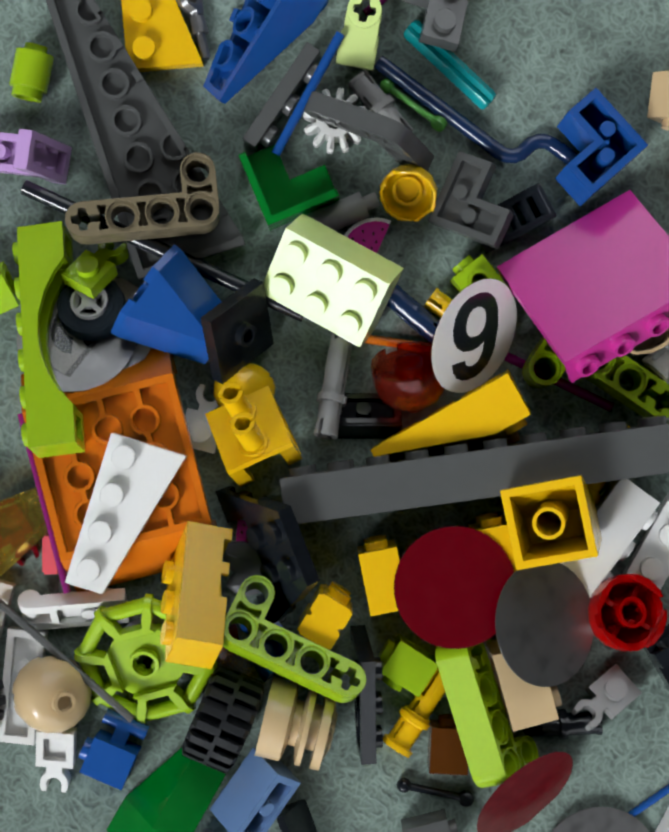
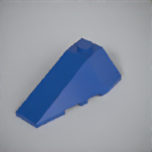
M245 0L242 10L233 9L229 19L233 22L231 38L220 43L203 87L220 102L226 104L316 20L329 0Z

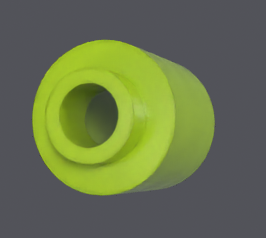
M26 42L24 48H16L9 85L12 87L11 95L13 97L30 102H42L43 94L48 92L54 57L47 54V47Z

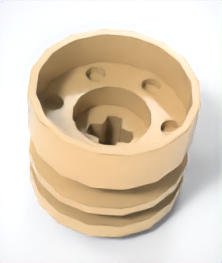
M273 676L254 756L280 761L286 746L289 745L294 747V765L300 766L304 749L312 751L309 769L319 771L322 760L330 750L338 715L336 701L325 697L323 705L316 704L317 693L309 690L305 701L297 699V683L286 678Z

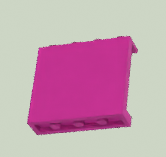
M631 190L497 266L500 277L511 289L513 296L516 297L565 366L571 383L581 377H588L594 374L600 366L616 357L627 355L635 346L651 337L663 334L669 328V236Z

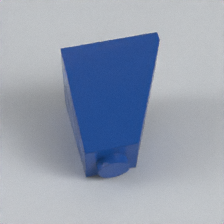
M174 244L149 270L143 279L145 282L137 290L133 300L129 298L120 310L111 333L116 337L206 364L209 358L201 317L220 304L221 300L183 251Z

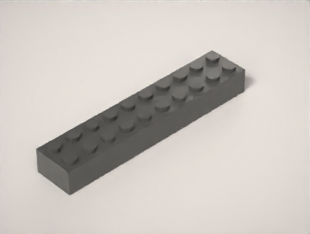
M666 416L638 418V426L628 428L626 427V421L598 424L599 432L586 433V427L559 430L560 437L547 439L546 433L539 432L521 435V443L507 444L506 438L483 440V448L468 450L467 443L444 446L443 454L430 455L429 448L406 451L405 459L392 461L391 454L375 457L370 456L366 458L365 465L354 466L353 459L327 463L328 470L317 471L316 464L293 467L289 469L288 476L280 478L282 500L284 504L291 506L297 523L302 524L501 496L500 490L576 475H582L586 484L665 474L669 473V422H667Z

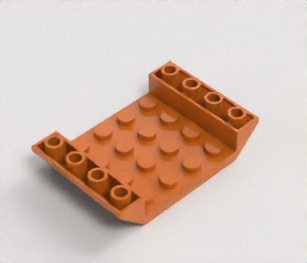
M151 348L144 360L123 369L105 384L85 391L64 392L67 398L83 414L85 452L38 458L33 453L58 553L67 573L106 447L113 432L187 455V458L177 471L170 486L149 517L150 519L135 540L109 586L162 573L165 561H171L187 521L217 526L216 519L212 520L176 383L174 374H177L173 354ZM21 374V386H24V374ZM22 408L24 422L26 423V409ZM74 586L77 592L90 591Z

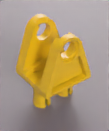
M237 382L226 383L220 388L218 397L221 398L220 401L224 405L205 415L228 475L240 487L254 481V477L248 467L279 453L288 465L303 459L269 385L246 396L242 386Z

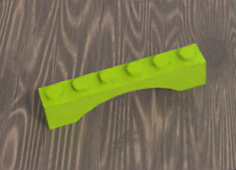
M62 221L17 227V242H13L12 251L15 263L19 265V277L14 278V289L17 299L20 300L21 312L16 314V326L19 335L22 336L23 349H19L17 355L21 372H24V386H20L19 389L22 408L26 409V423H23L21 426L22 441L24 446L28 447L38 458L85 452L83 414L67 398L59 386L51 366L48 347L49 324L54 305L65 285L61 274L74 262L72 236Z

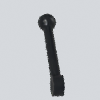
M401 778L397 782V789L402 793H407L410 790L458 800L464 807L471 806L474 802V797L468 790L457 793L414 784L407 778Z

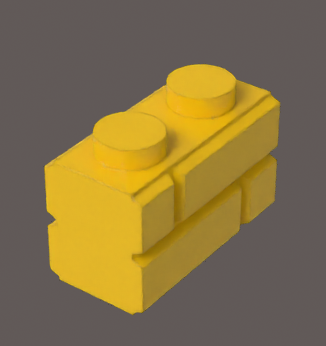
M334 581L329 586L327 584H320L311 598V603H308L300 616L297 628L299 634L331 650L340 636V629L344 630L353 615L351 592Z

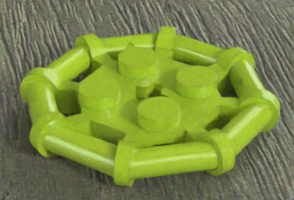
M146 593L145 597L114 606H100L94 611L95 617L82 643L74 650V660L79 662L81 669L134 715V720L142 724L182 712L190 714L194 711L200 694L218 664L216 660L212 669L165 662L166 645L160 644L163 624H154L152 620L154 615L166 620V614L161 613V601L154 598V594ZM142 614L141 623L122 628L117 621ZM104 631L113 638L107 651L96 648ZM140 655H147L154 660L152 661L151 668L146 669L144 664L136 663ZM97 665H104L110 679L109 682H103ZM183 673L194 675L186 690L181 689L177 685ZM92 690L91 701L95 705L102 704L115 710ZM124 690L134 694L132 698L138 700V704L115 694L116 691L124 693ZM169 696L171 699L149 705V700Z

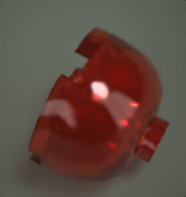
M421 341L402 342L396 344L397 351L386 354V348L379 351L372 359L371 375L375 390L385 404L397 410L415 413L431 406L441 398L445 388L440 385L433 372L431 360L432 343Z

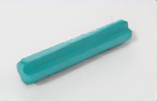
M419 20L413 21L405 29L404 38L480 109L487 108L496 97L495 91L452 51L419 42L422 23Z

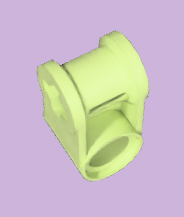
M379 0L349 1L344 28L341 31L345 37L337 50L336 64L374 70L380 38L378 34L382 18V6ZM364 1H369L371 9L375 10L376 13L374 16L369 15L366 22L360 21L359 14L354 12L355 7H362Z

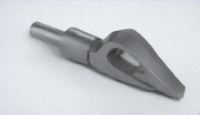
M177 0L179 8L190 19L192 36L197 38L201 60L209 59L210 53L206 39L209 31L205 16L203 15V1Z

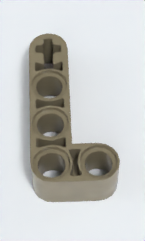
M195 152L187 155L180 165L182 192L74 203L65 213L66 227L75 241L87 245L209 233L219 223V198L214 162L204 153ZM196 167L203 168L209 173L208 177L201 182L190 180L187 174ZM199 205H206L213 211L211 217L206 220L195 219L191 212ZM165 208L172 211L174 214L172 220L166 224L155 222L152 216L158 209ZM121 212H129L134 216V221L130 226L121 228L113 223L114 218ZM101 214H105L108 229H103L101 222H103ZM88 216L90 223H88V229L83 231L78 224H81L82 217Z

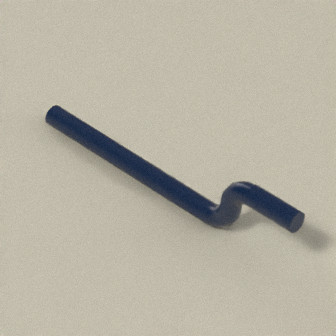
M383 55L374 66L376 70L436 115L444 117L448 124L501 162H521L537 149L548 150L566 165L578 155L559 139L549 134H535L527 137L519 146L507 148Z

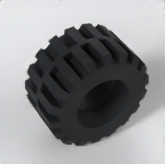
M222 664L217 667L212 674L182 744V756L224 774L231 770L242 750L264 695V682Z

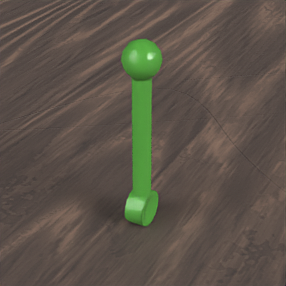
M385 78L380 82V88L384 93L393 94L431 122L434 130L442 132L446 128L447 121L444 117L440 115L434 116L394 87V82L390 79Z

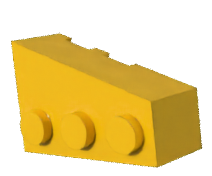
M187 521L171 561H165L161 574V583L166 584V590L162 596L161 613L166 614V620L162 625L160 644L166 645L165 662L212 669L224 643L227 597H222L221 576L229 575L230 563L222 561L227 545L232 541L233 529Z

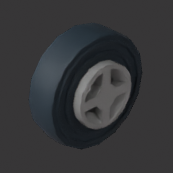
M113 280L95 299L66 285L60 292L57 301L58 318L66 331L79 340L91 342L103 340L112 335V327L120 310L126 304L125 296ZM92 309H93V310L95 311V312H91V313H90V312H87V313H86V310H92Z

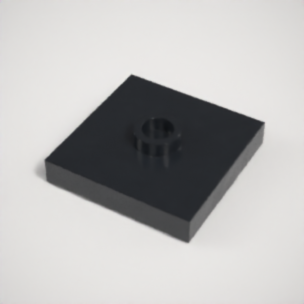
M255 278L201 317L212 378L221 384H224L240 369L248 365L274 344L264 282Z

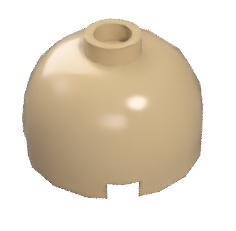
M55 656L37 657L28 662L19 671L13 683L14 708L28 726L44 733H61L73 728L84 718L91 704L92 689L85 684L81 674L67 661L59 660ZM70 659L74 664H76L81 669V667L75 661Z

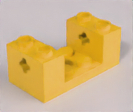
M498 512L475 516L476 523L468 524V528L478 530L495 540L508 555L515 572L517 569L506 518L498 515ZM386 535L365 538L364 545L358 546V557L370 615L376 616L396 612L398 608L394 595V580L400 560L395 540L387 541Z

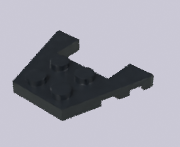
M227 486L215 491L227 523L240 519L245 520L248 527L246 530L247 540L250 546L257 550L262 563L260 567L261 576L269 579L274 586V599L265 620L271 623H276L277 621L280 623L286 620L285 616L296 608L295 604L304 599L320 581L291 506L266 497L258 500L254 499L251 492L244 490L237 493L233 486ZM263 594L256 596L259 604L265 602Z

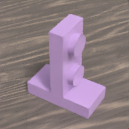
M19 129L18 134L0 132V173L38 177L51 183L66 185L72 147L34 130Z

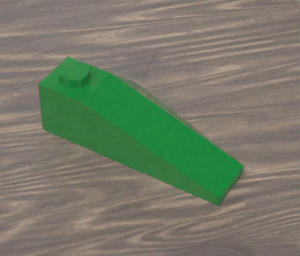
M181 747L138 787L126 795L107 831L194 832L226 774L182 756Z

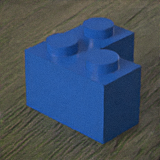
M597 88L593 89L570 109L557 126L580 153L562 169L555 179L581 207L648 146Z

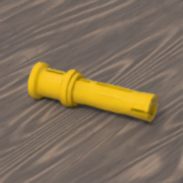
M438 669L419 697L415 696L409 705L405 704L404 707H401L399 710L401 716L389 734L383 735V742L407 758H410L412 755L411 748L423 730L427 731L430 727V720L428 718L445 693Z

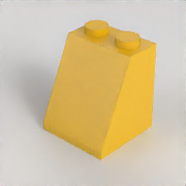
M582 475L500 490L517 570L598 556L602 535L595 502Z

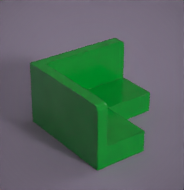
M275 145L249 156L246 155V152L238 154L270 231L294 221L302 213L307 214L339 200V194L333 186L325 165L289 179L281 157L272 152Z

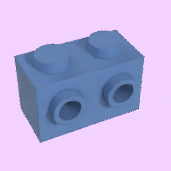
M252 748L247 757L244 758L238 770L209 809L228 832H267L301 784L281 760L275 761L254 756L256 748Z

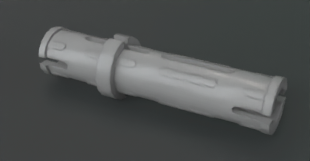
M332 332L322 389L317 393L316 402L319 403L313 435L322 439L330 440L331 438L336 440L338 439L342 407H345L347 397L344 394L352 343Z

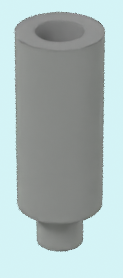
M357 192L305 215L338 231L369 218L368 211L379 207L380 203L375 192L363 197L360 192Z

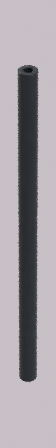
M28 180L24 182L20 194L63 214L67 212L71 205L76 203ZM101 214L100 216L103 221L101 225L103 229H108L105 215ZM82 217V222L88 225L90 223L89 217ZM116 220L113 222L118 227H128ZM157 239L125 241L160 258L172 247ZM183 252L203 278L236 292L249 282ZM266 296L269 308L300 322L302 321V315Z

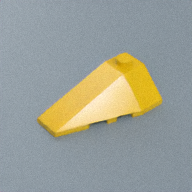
M506 370L484 382L479 387L468 391L460 400L442 406L428 415V418L422 421L419 420L383 440L370 451L375 457L493 435L502 430H505L506 434L509 435L528 424L525 418L531 415V411L510 371Z

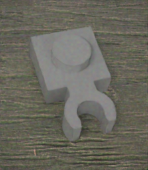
M615 664L585 690L593 699L579 701L573 707L571 713L576 715L580 710H588L592 714V721L585 726V729L590 731L600 724L603 712L612 720L642 692Z

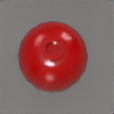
M639 574L614 575L603 581L592 593L588 606L589 623L594 636L604 645L619 651H639L654 645L664 633L668 618L667 609L663 610V604L660 597H663L661 590L649 578Z

